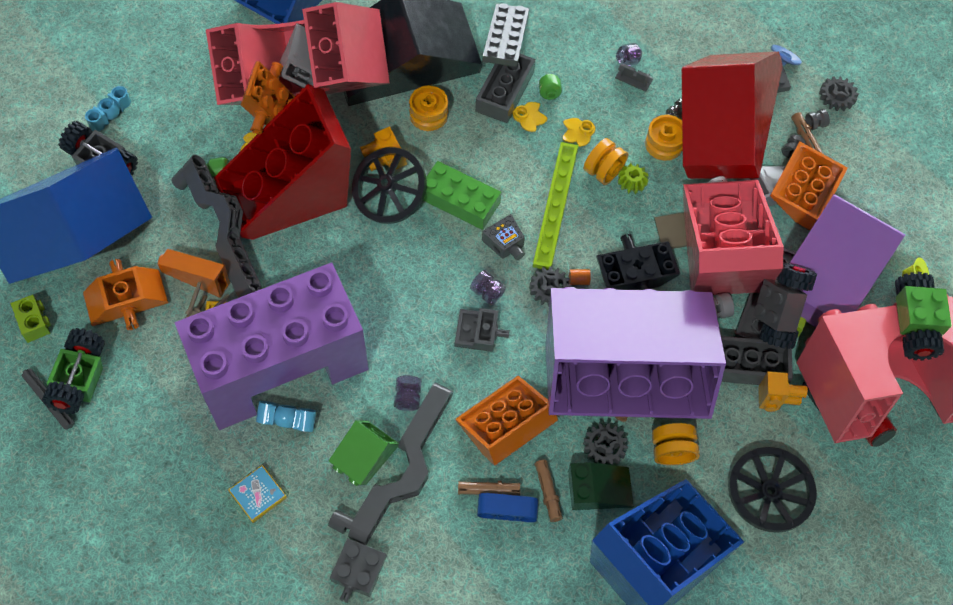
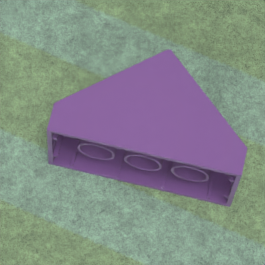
M834 194L790 262L792 265L803 266L817 273L813 290H801L807 294L801 317L806 319V322L817 327L818 318L829 310L838 309L841 313L857 311L906 234Z

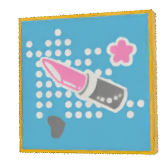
M263 465L228 489L252 523L287 498Z

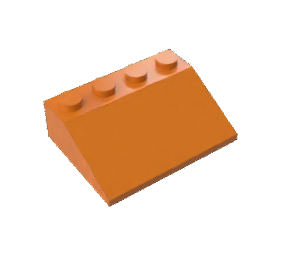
M799 141L770 197L797 224L811 231L826 205L835 194L848 167Z
M516 376L455 420L480 452L495 466L557 422L558 418L557 415H549L548 399L520 376Z

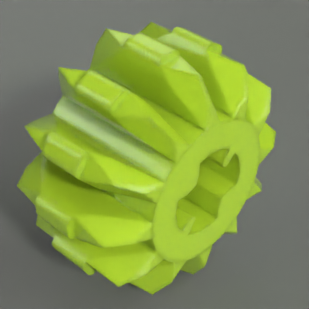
M630 163L628 167L624 165L618 173V185H621L622 190L627 189L628 194L633 191L636 195L638 191L642 192L648 184V173L645 172V167L639 168L638 164L633 166Z

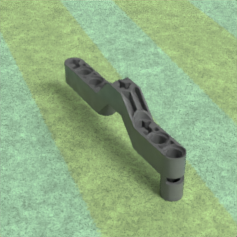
M192 155L172 177V184L180 190H184L188 186L196 204L200 208L208 209L210 206H213L219 220L218 237L215 247L238 298L261 290L262 286L240 240L243 210L237 197L218 192L205 161L198 155Z
M435 382L403 434L398 448L406 452L409 466L401 480L383 486L376 483L355 518L335 510L329 520V527L342 534L347 529H350L349 538L367 545L391 503L420 494L428 480V470L422 454V448L451 400L452 390Z

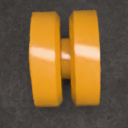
M430 85L421 86L414 90L409 99L410 119L413 125L424 131H434L443 127L448 118V98L445 92L436 86Z
M660 115L652 120L645 140L646 150L651 156L667 161L677 158L682 153L681 119L672 115Z
M605 138L590 152L583 169L591 176L596 175L597 181L601 184L607 185L622 170L628 159V152L621 147L616 148V144L613 141Z
M672 423L659 426L652 431V443L656 446L653 450L656 463L661 465H683L699 459V446L695 443L698 439L695 426L686 423Z

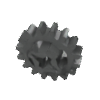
M833 76L831 80L827 78L823 82L819 91L821 95L820 100H825L824 105L829 104V109L835 107L836 111L839 108L845 111L846 108L851 109L855 105L859 95L856 92L858 88L853 87L854 82L848 83V78L842 80L841 76L839 79Z
M552 266L549 267V270L542 267L541 273L535 271V276L531 277L529 285L531 289L530 294L535 295L534 300L538 301L540 299L541 305L546 302L549 307L551 288H561L560 284L562 288L571 287V284H569L570 279L565 278L566 273L562 272L560 274L559 268L553 271Z
M600 423L598 429L593 426L591 433H586L585 437L587 439H584L583 445L586 446L584 453L589 452L587 459H595L594 463L600 462L601 464L608 463V465H613V462L619 464L620 458L624 459L626 455L624 452L628 449V446L624 445L627 442V438H622L624 432H617V426L611 429L609 423H607L606 427H603ZM598 436V440L592 443L593 439ZM619 447L618 452L613 455V450Z

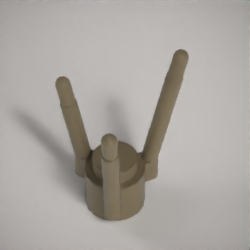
M201 282L197 283L190 305L185 312V318L202 312L201 308L207 299L206 295L203 296L197 308L194 307ZM230 295L224 296L214 307L223 304Z

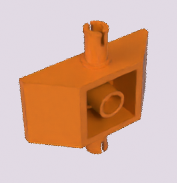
M256 61L240 104L254 117L250 130L256 134H262L264 125H267L295 97L279 81L283 66L278 62H272L269 71L260 61Z
M115 259L116 265L111 260L109 265L112 273L97 277L83 292L91 325L96 326L124 317L127 330H133L132 325L137 329L139 323L135 313L168 304L160 271L158 269L138 266L123 270L120 259Z

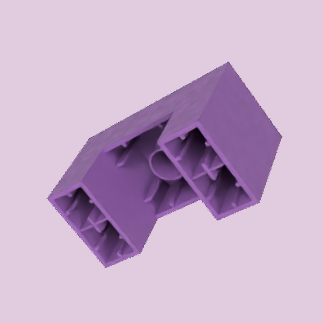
M332 262L174 322L200 391L219 430L257 415L251 400L252 396L322 368H325L332 385L369 370L362 326Z

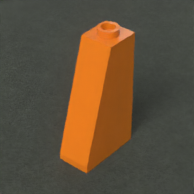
M167 249L158 259L157 264L162 273L194 287L197 286L198 282H201V290L219 298L222 297L230 284L223 264Z

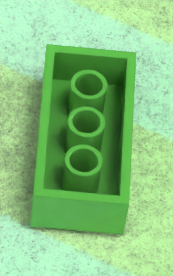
M439 161L435 163L426 176L427 188L423 201L481 230L485 228L501 203V191Z

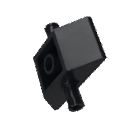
M625 234L620 238L624 250L596 256L606 288H614L616 290L652 289L660 287L680 275L669 241L635 247L632 234H628V238Z

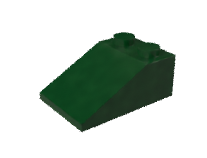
M592 462L570 463L568 476L572 510L634 507L629 467Z

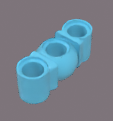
M117 86L113 88L111 93L107 94L108 98L100 100L97 107L94 106L85 113V119L92 131L97 130L99 132L103 130L105 125L109 124L108 120L115 119L120 111L123 112L125 108L129 107L131 100L125 87Z
M259 401L256 422L313 432L316 410L280 405L269 401Z

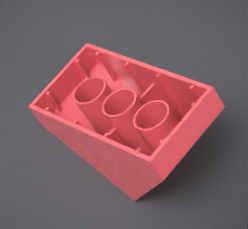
M759 180L683 184L690 289L695 292H712L713 295L727 292L729 294L760 293L764 279L776 280L783 269L784 246Z

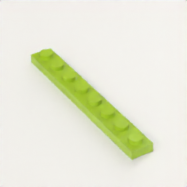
M560 143L532 266L534 268L542 269L544 267L546 270H549V267L552 266L578 145Z

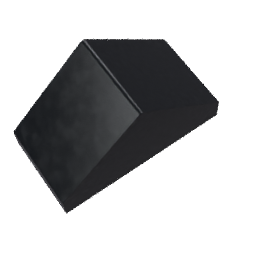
M380 0L370 8L380 10L390 84L344 91L347 105L352 106L418 89L421 86L434 85L480 73L482 62L462 3L452 0Z

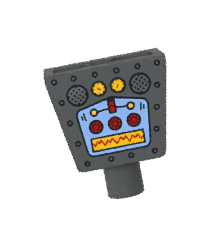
M511 214L482 231V241L502 259L511 254L516 260H520L525 255L521 249L524 246V235Z

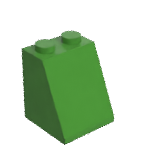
M355 420L329 459V462L333 464L332 468L335 471L349 476L348 480L354 485H367L397 449L399 443L371 422Z

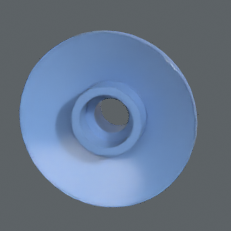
M779 45L771 46L773 52L779 51L784 66L786 64L800 65L802 63L788 49Z

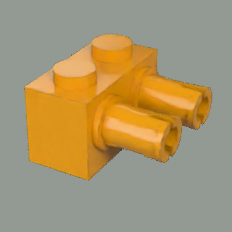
M389 126L373 133L374 141L361 146L360 150L365 158L381 148L401 147ZM395 155L379 158L381 165L390 167ZM401 157L396 170L407 165L406 158ZM374 162L369 166L371 172L376 170Z
M768 371L758 386L759 408L765 409L768 412H774L779 410L783 404L800 406L802 398L807 396V386L789 384L788 373Z

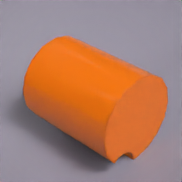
M570 269L569 284L590 285V269Z

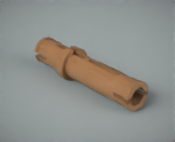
M797 112L792 115L791 119L797 127V133L806 141V145L824 154L811 132V126L806 123L802 113Z
M539 460L535 462V467L544 496L543 503L547 507L550 522H558L563 519L559 507L560 499L554 489L548 461Z
M458 481V495L493 493L520 496V483Z

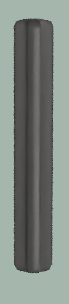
M32 369L24 370L22 374L23 379L42 401L47 387ZM48 408L65 430L73 427L75 422L69 414L65 412L59 413L58 410L54 411L52 410L53 408Z

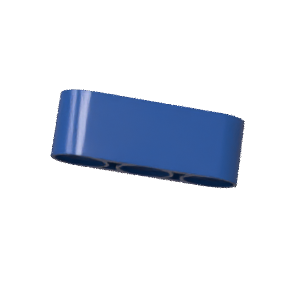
M481 493L478 497L477 516L487 519L536 522L539 500L527 496Z

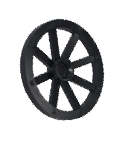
M396 147L381 148L365 157L357 167L352 181V195L357 208L364 216L381 224L398 223L414 214L420 207L427 188L425 170L420 161L410 152ZM395 155L387 174H385L379 158ZM401 157L408 159L414 165V167L393 176ZM373 162L380 176L379 179L363 176L366 169ZM418 174V190L397 183L410 175ZM361 181L377 185V187L361 198ZM396 190L416 195L413 202L406 209L403 208L396 196ZM381 192L376 215L370 212L364 204ZM387 194L391 197L399 214L383 216Z
M775 447L753 449L736 462L729 476L728 491L735 510L747 523L760 530L774 533L793 530L800 526L814 509L817 497L814 478L808 467L797 456L786 450ZM773 456L778 458L772 478L769 480L759 457ZM750 460H753L762 484L740 473L741 468ZM785 461L789 462L800 472L799 475L785 482H778ZM737 479L760 492L740 498L737 490ZM804 480L807 487V499L782 491ZM763 499L764 503L760 518L755 517L744 506L745 504ZM779 499L803 505L805 508L793 520ZM771 502L786 523L766 522Z

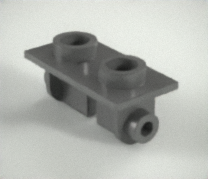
M620 64L619 72L615 79L645 92L653 81V77L650 74L639 70L637 72L627 64Z

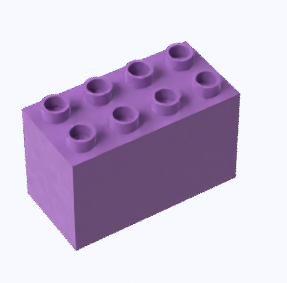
M574 287L551 288L545 342L549 415L712 419L726 366L712 292H695L693 290L656 291L653 289L616 290L614 288L576 289Z

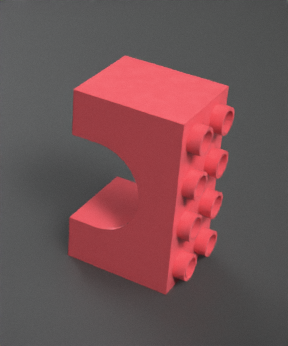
M333 2L302 9L304 20L269 25L234 23L206 29L217 105L241 104L256 61H260L269 71L272 62L279 63L296 23L305 27L314 88L323 89L327 95L390 84L380 10ZM279 78V81L294 96L303 89L288 80Z
M947 294L952 327L942 336L944 353L941 356L938 355L937 358L932 357L930 360L926 358L923 361H920V359L916 361L913 358L908 359V357H905L902 340L906 335L900 334L896 303L892 306L878 308L876 304H867L857 311L841 313L840 310L833 309L823 313L818 318V325L812 336L805 341V348L796 363L834 443L873 436L903 394L895 377L906 380L922 390L932 402L943 424L953 422V297H949Z

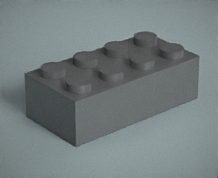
M520 54L517 67L494 64L476 98L475 112L508 123L534 74L536 59Z
M721 336L726 360L721 382L760 385L768 371L788 373L789 383L793 379L792 348L775 347L773 344L769 345L768 342H763V340Z

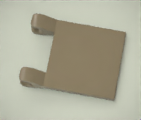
M684 212L654 217L660 243L669 241L671 249L687 247Z

